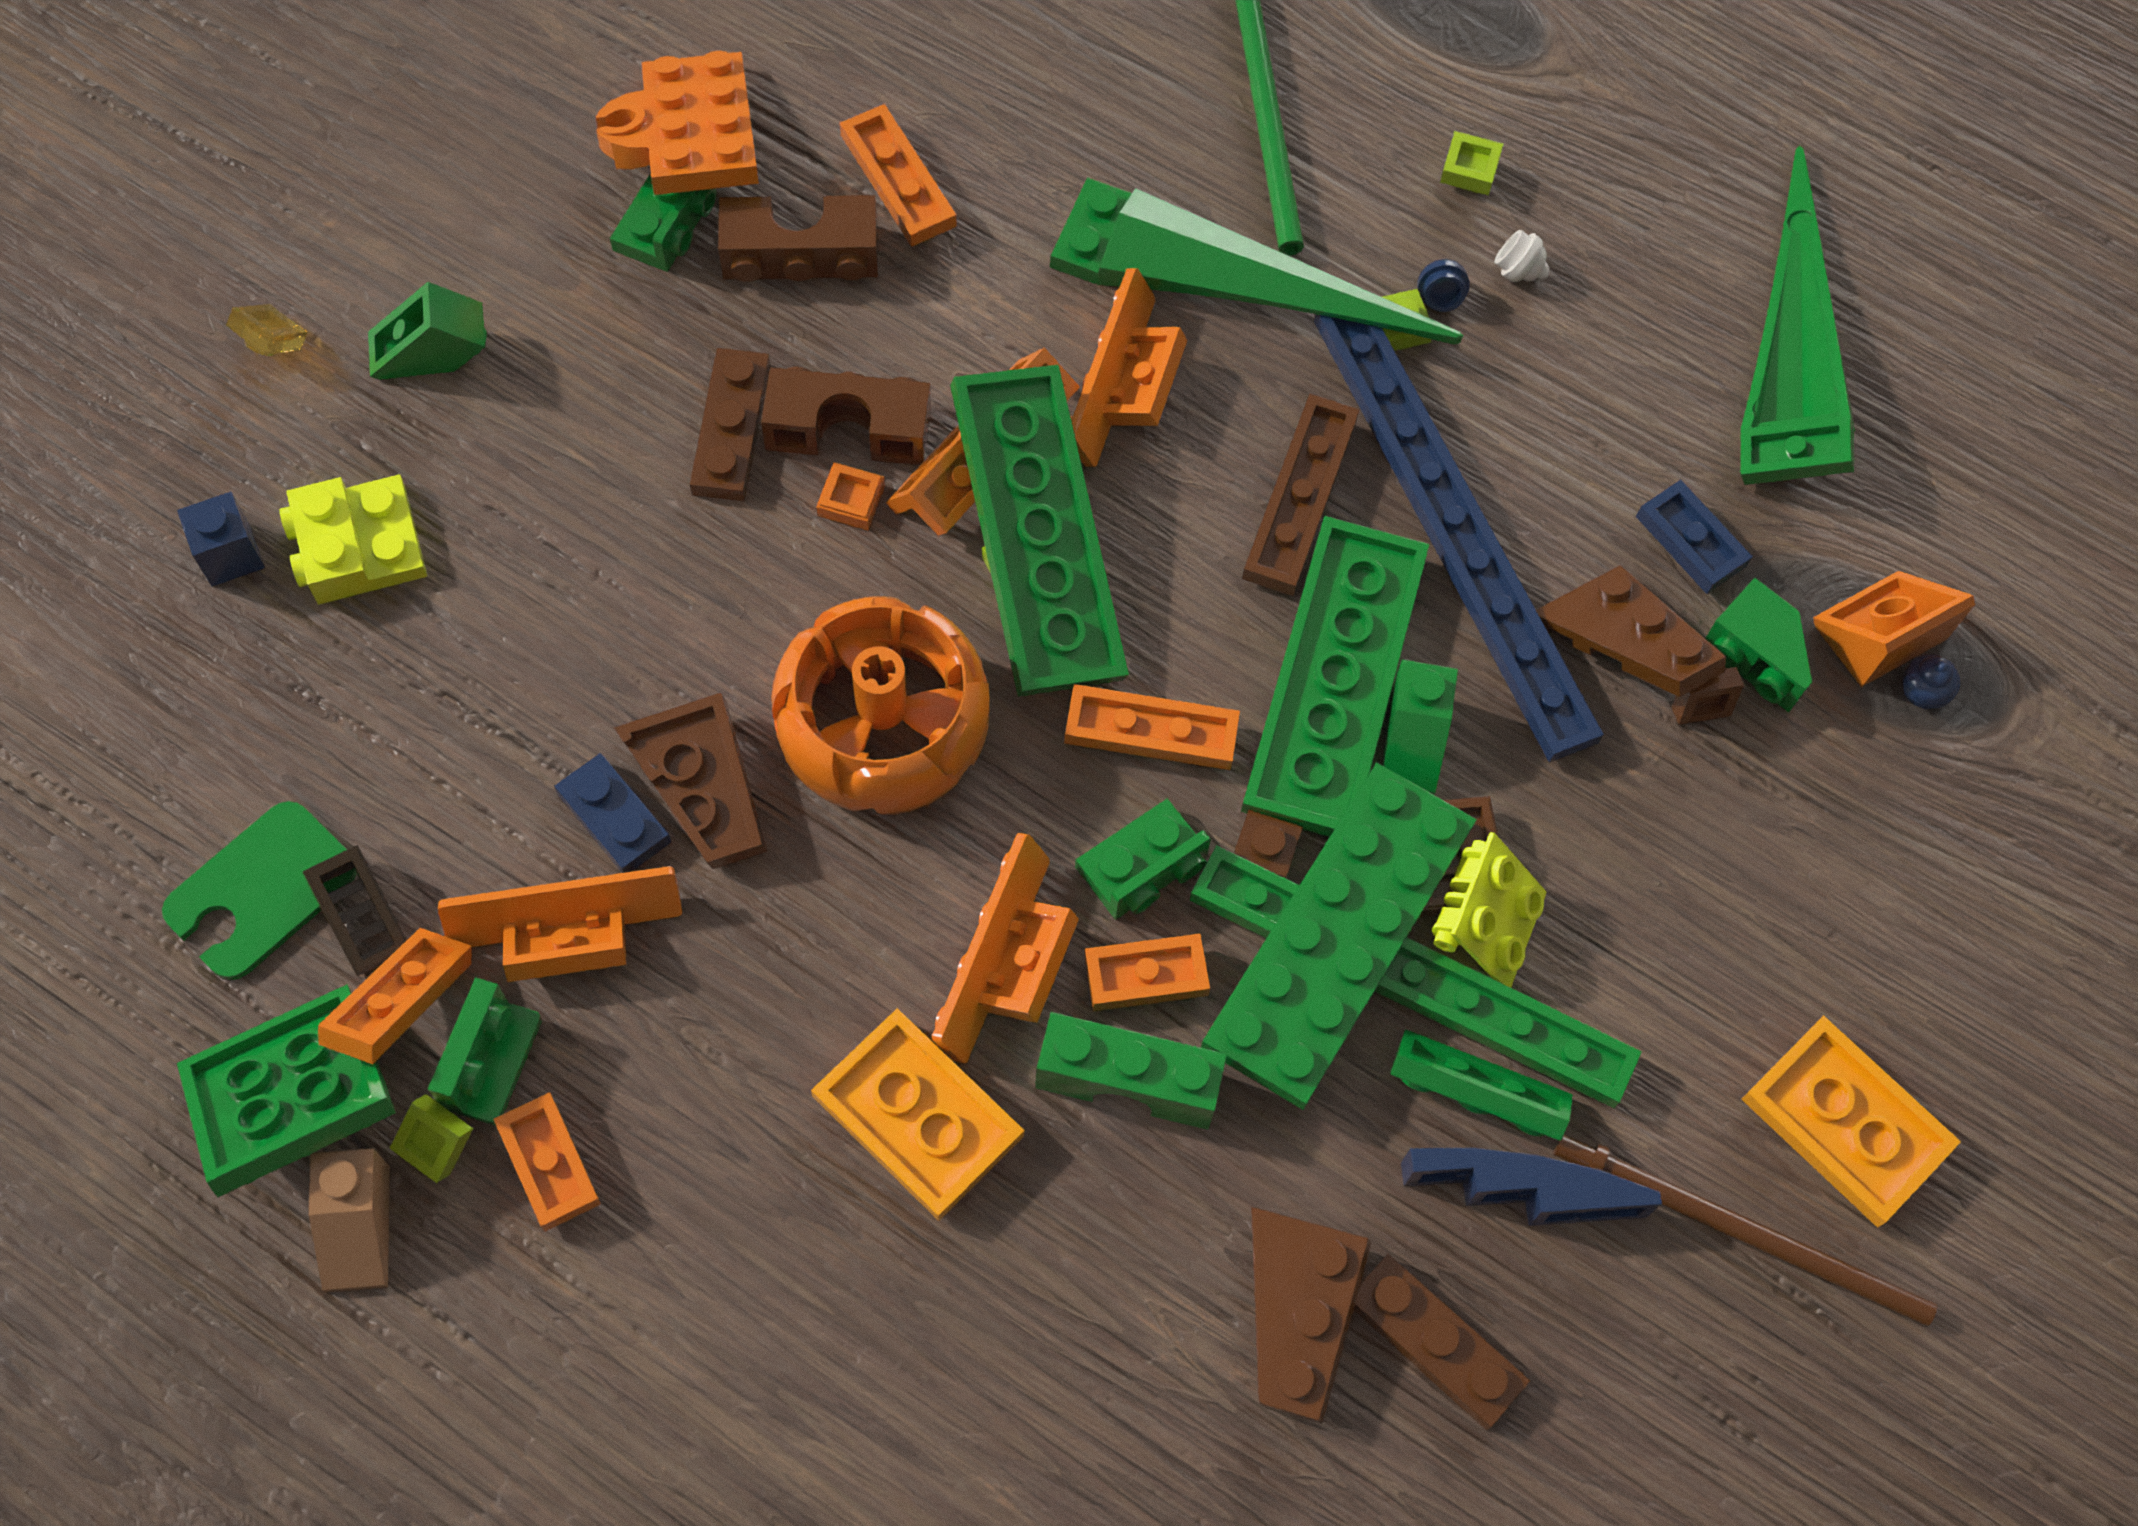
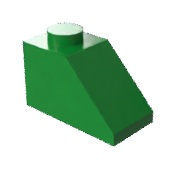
M431 282L425 283L368 331L370 377L382 380L455 372L485 348L487 331L484 327L483 302Z
M1402 659L1391 690L1381 765L1435 795L1452 721L1458 669Z

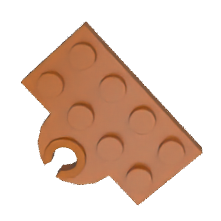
M712 51L704 56L686 58L663 56L654 61L642 62L644 90L627 93L609 101L596 115V132L602 152L615 161L616 169L633 170L650 166L654 195L759 184L742 52Z

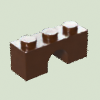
M771 196L719 197L718 252L723 280L736 279L742 282H753L758 279L806 281L811 278L858 280L863 277H878L876 196H823V214L821 219L811 228L801 231L788 230L776 223Z
M798 366L787 369L770 367L761 420L765 450L818 455L823 433L836 423L850 421L864 426L869 431L871 461L921 465L925 461L930 425L931 387L928 382H918L909 377L887 379L866 377L857 372L835 374L814 372Z

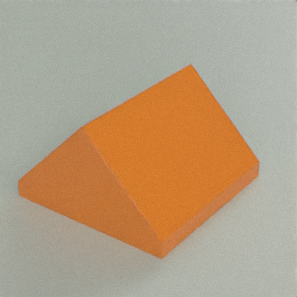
M1897 571L1813 617L1816 629L1858 684L1863 687L1947 640L1975 606L1974 595Z

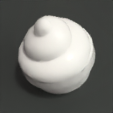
M1518 230L1506 241L1495 258V264L1502 268L1501 275L1511 282H1519L1522 279L1531 282L1537 278L1544 280L1549 275L1546 250L1543 247L1542 239L1535 233L1527 235L1522 230Z

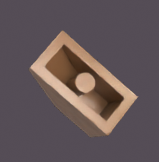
M374 1148L322 1152L310 1155L309 1220L321 1286L325 1293L388 1288L390 1166Z

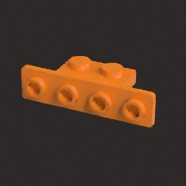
M1138 268L1126 269L1120 288L1115 292L1110 316L1105 329L1099 336L1098 349L1091 368L1084 377L1082 392L1075 412L1071 417L1079 457L1085 467L1097 466L1111 425L1158 426L1187 343V338L1180 327H1146L1155 304V296Z
M1018 833L1010 851L1004 856L1000 875L989 901L980 912L977 930L967 953L959 962L957 977L947 1001L938 1012L935 1020L932 1040L955 1062L964 1064L968 1062L988 1013L1034 1023L1038 1022L1079 921V918L1070 908L1034 902L1049 866L1050 859L1029 834Z
M668 866L442 899L438 902V914L445 937L463 942L472 947L503 943V968L507 982L627 965L625 924L678 917L682 914V903L675 869Z

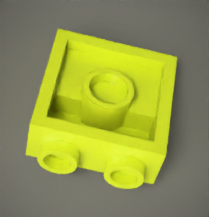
M400 474L347 488L342 478L339 477L286 491L290 506L279 509L280 517L288 540L297 539L300 553L290 555L292 570L298 586H308L318 605L427 577L405 484Z

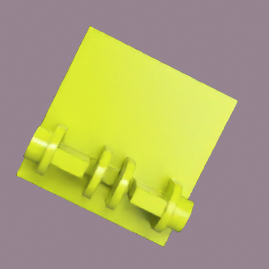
M1490 832L1486 842L1475 840L1471 847L1464 848L1455 876L1450 882V888L1454 892L1446 893L1444 903L1448 907H1442L1437 922L1432 928V933L1436 936L1433 943L1437 948L1446 952H1455L1457 946L1461 945L1492 979L1511 988L1516 973L1524 962L1525 949L1536 920L1543 912L1544 899L1547 892L1495 833Z

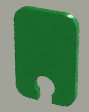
M291 801L278 803L173 890L164 901L162 907L163 918L167 925L184 941L198 929L200 921L210 912L226 910L234 914L236 926L233 934L224 942L212 945L199 958L220 978L226 980L241 979L253 971L321 911L302 871L347 849L305 807ZM352 869L323 883L327 893L353 882L356 878V872Z

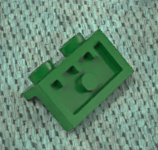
M650 173L610 237L612 251L668 273L677 256H683L689 249L693 230L701 216L707 217L712 211L716 200V189L654 195Z
M1167 798L1078 857L1075 861V868L1116 920L1128 911H1131L1134 915L1145 911L1158 900L1161 895L1159 890L1175 879L1179 883H1184L1196 876L1207 864L1205 859L1208 855L1211 838L1204 830L1196 834Z
M475 977L430 1082L428 1091L440 1105L450 1112L496 1125L494 1118L504 1114L542 1023L540 1014L537 1011L509 1003L498 984Z

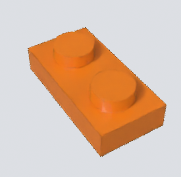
M1201 934L1085 949L1084 959L1093 1011L1209 995L1210 984Z
M550 1092L494 1118L497 1129L544 1232L601 1205Z

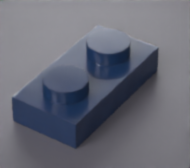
M1681 479L1643 504L1636 515V518L1706 594L1746 568L1753 557Z
M601 753L554 785L558 796L622 873L632 872L671 843L667 831Z

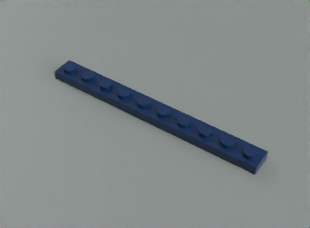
M1315 314L1314 323L1547 760L1550 763L1599 744L1604 734L1383 329L1363 323Z

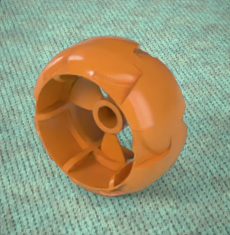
M871 596L853 599L831 607L815 620L814 627L799 632L791 641L781 658L773 681L771 695L772 714L776 736L786 762L794 774L814 793L826 801L850 811L874 808L879 814L895 815L917 810L935 802L954 788L969 766L975 764L986 740L989 727L990 695L989 684L982 667V660L966 635L951 620L926 605L917 611L895 597ZM905 658L916 660L937 672L945 682V689L923 691L906 697L905 667L903 663ZM845 665L852 673L857 715L827 726L819 732L813 712L815 690L820 683L829 684L835 678V669ZM902 720L912 729L929 739V745L899 758L872 760L869 753L863 752L871 729L887 730L895 727Z

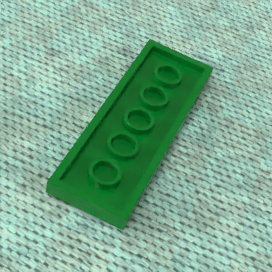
M1059 365L955 376L950 384L1017 696L1073 689L1074 684L1092 686L1123 681L1129 673Z
M1324 516L1241 812L1247 814L1248 810H1252L1301 826L1303 830L1328 837L1331 836L1370 773L1430 544Z
M1376 762L1206 1034L1200 1048L1227 1054L1225 1064L1304 1110L1477 819Z

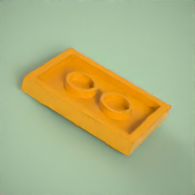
M898 1008L811 1090L812 1097L938 1221L1024 1137L1025 1130Z
M1824 1015L1741 1099L1877 1228L1885 1224L1961 1143L1957 1137Z

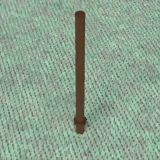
M1565 1134L1561 1141L1558 1140L1553 1155L1562 1160L1598 1169L1659 1191L1662 1205L1925 1326H1929L1934 1320L1938 1307L1936 1303L1609 1155L1610 1148L1597 1143L1595 1147H1592Z

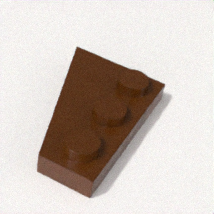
M1621 565L1536 610L1548 634L1554 630L1573 639V647L1589 655L1597 650L1622 662L1623 671L1678 697L1725 673L1726 656Z
M1251 1207L1259 1404L1269 1409L1323 1424L1372 1243L1369 1238Z

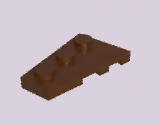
M721 692L614 727L617 734L633 754L644 773L712 869L767 852L728 704Z

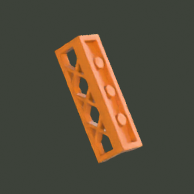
M1042 348L1019 359L1009 369L1016 370L1059 365L1067 401L1080 388L1046 348ZM959 424L886 502L895 514L913 509L938 536L947 533L975 503Z

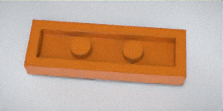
M885 104L840 122L841 137L911 247L957 227L956 213Z
M1074 684L1064 744L1231 770L1240 711Z
M419 928L318 1025V1044L374 1064L471 965L472 946Z

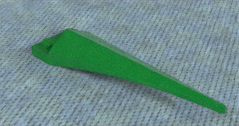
M1800 145L1795 150L1774 281L1758 359L1741 425V477L1744 485L1854 472L1855 427L1804 149Z
M1088 177L1050 256L1049 268L1096 285L1120 287L1126 269L1138 268L1151 290L1280 307L1363 323L1453 345L1461 343L1463 335L1453 328L1137 188L1134 189L1133 193Z

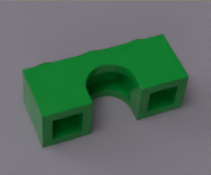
M1051 1012L1036 1068L1035 1088L1093 1102V1098L1097 1094L1125 1096L1149 1106L1151 1109L1150 1116L1208 1130L1215 1111L1227 1054Z

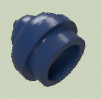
M1440 259L1428 264L1420 272L1417 280V289L1423 303L1438 312H1448L1458 308L1463 303L1470 289V281L1466 270L1457 261Z
M1924 654L1916 657L1909 663L1903 673L1904 693L1910 702L1920 708L1932 709L1946 706L1956 697L1961 685L1959 673L1953 663L1946 658L1934 654Z

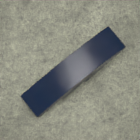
M1410 1148L1401 1162L1404 1186L1463 1183L1466 1206L1525 1202L1529 1226L1647 1218L1662 1205L1659 1191L1598 1169L1533 1154L1480 1148Z

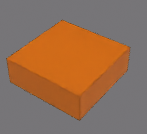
M834 462L816 506L817 516L869 530L885 488V476Z

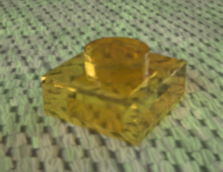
M270 304L232 307L226 323L229 329L244 339V344L250 350L266 356L301 350L308 333Z

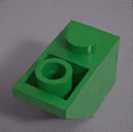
M1754 578L1719 616L1705 639L1726 656L1725 668L1737 667L1739 675L1754 685L1761 697L1771 703L1780 705L1787 712H1790L1812 683L1800 612Z

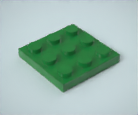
M348 984L177 1063L206 1182L217 1198L244 1185H248L277 1169L309 1156L319 1149L361 1129L370 1127L374 1123L396 1113L378 1060L374 1064H370L318 1044V1025L352 993Z

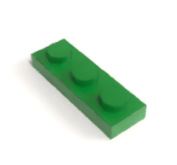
M1405 1029L1396 1051L1390 1075L1401 1078L1407 1086L1417 1091H1434L1457 1100L1462 1107L1473 1113H1490L1513 1122L1516 1127L1529 1135L1539 1137L1546 1135L1561 1141L1570 1121L1573 1094Z

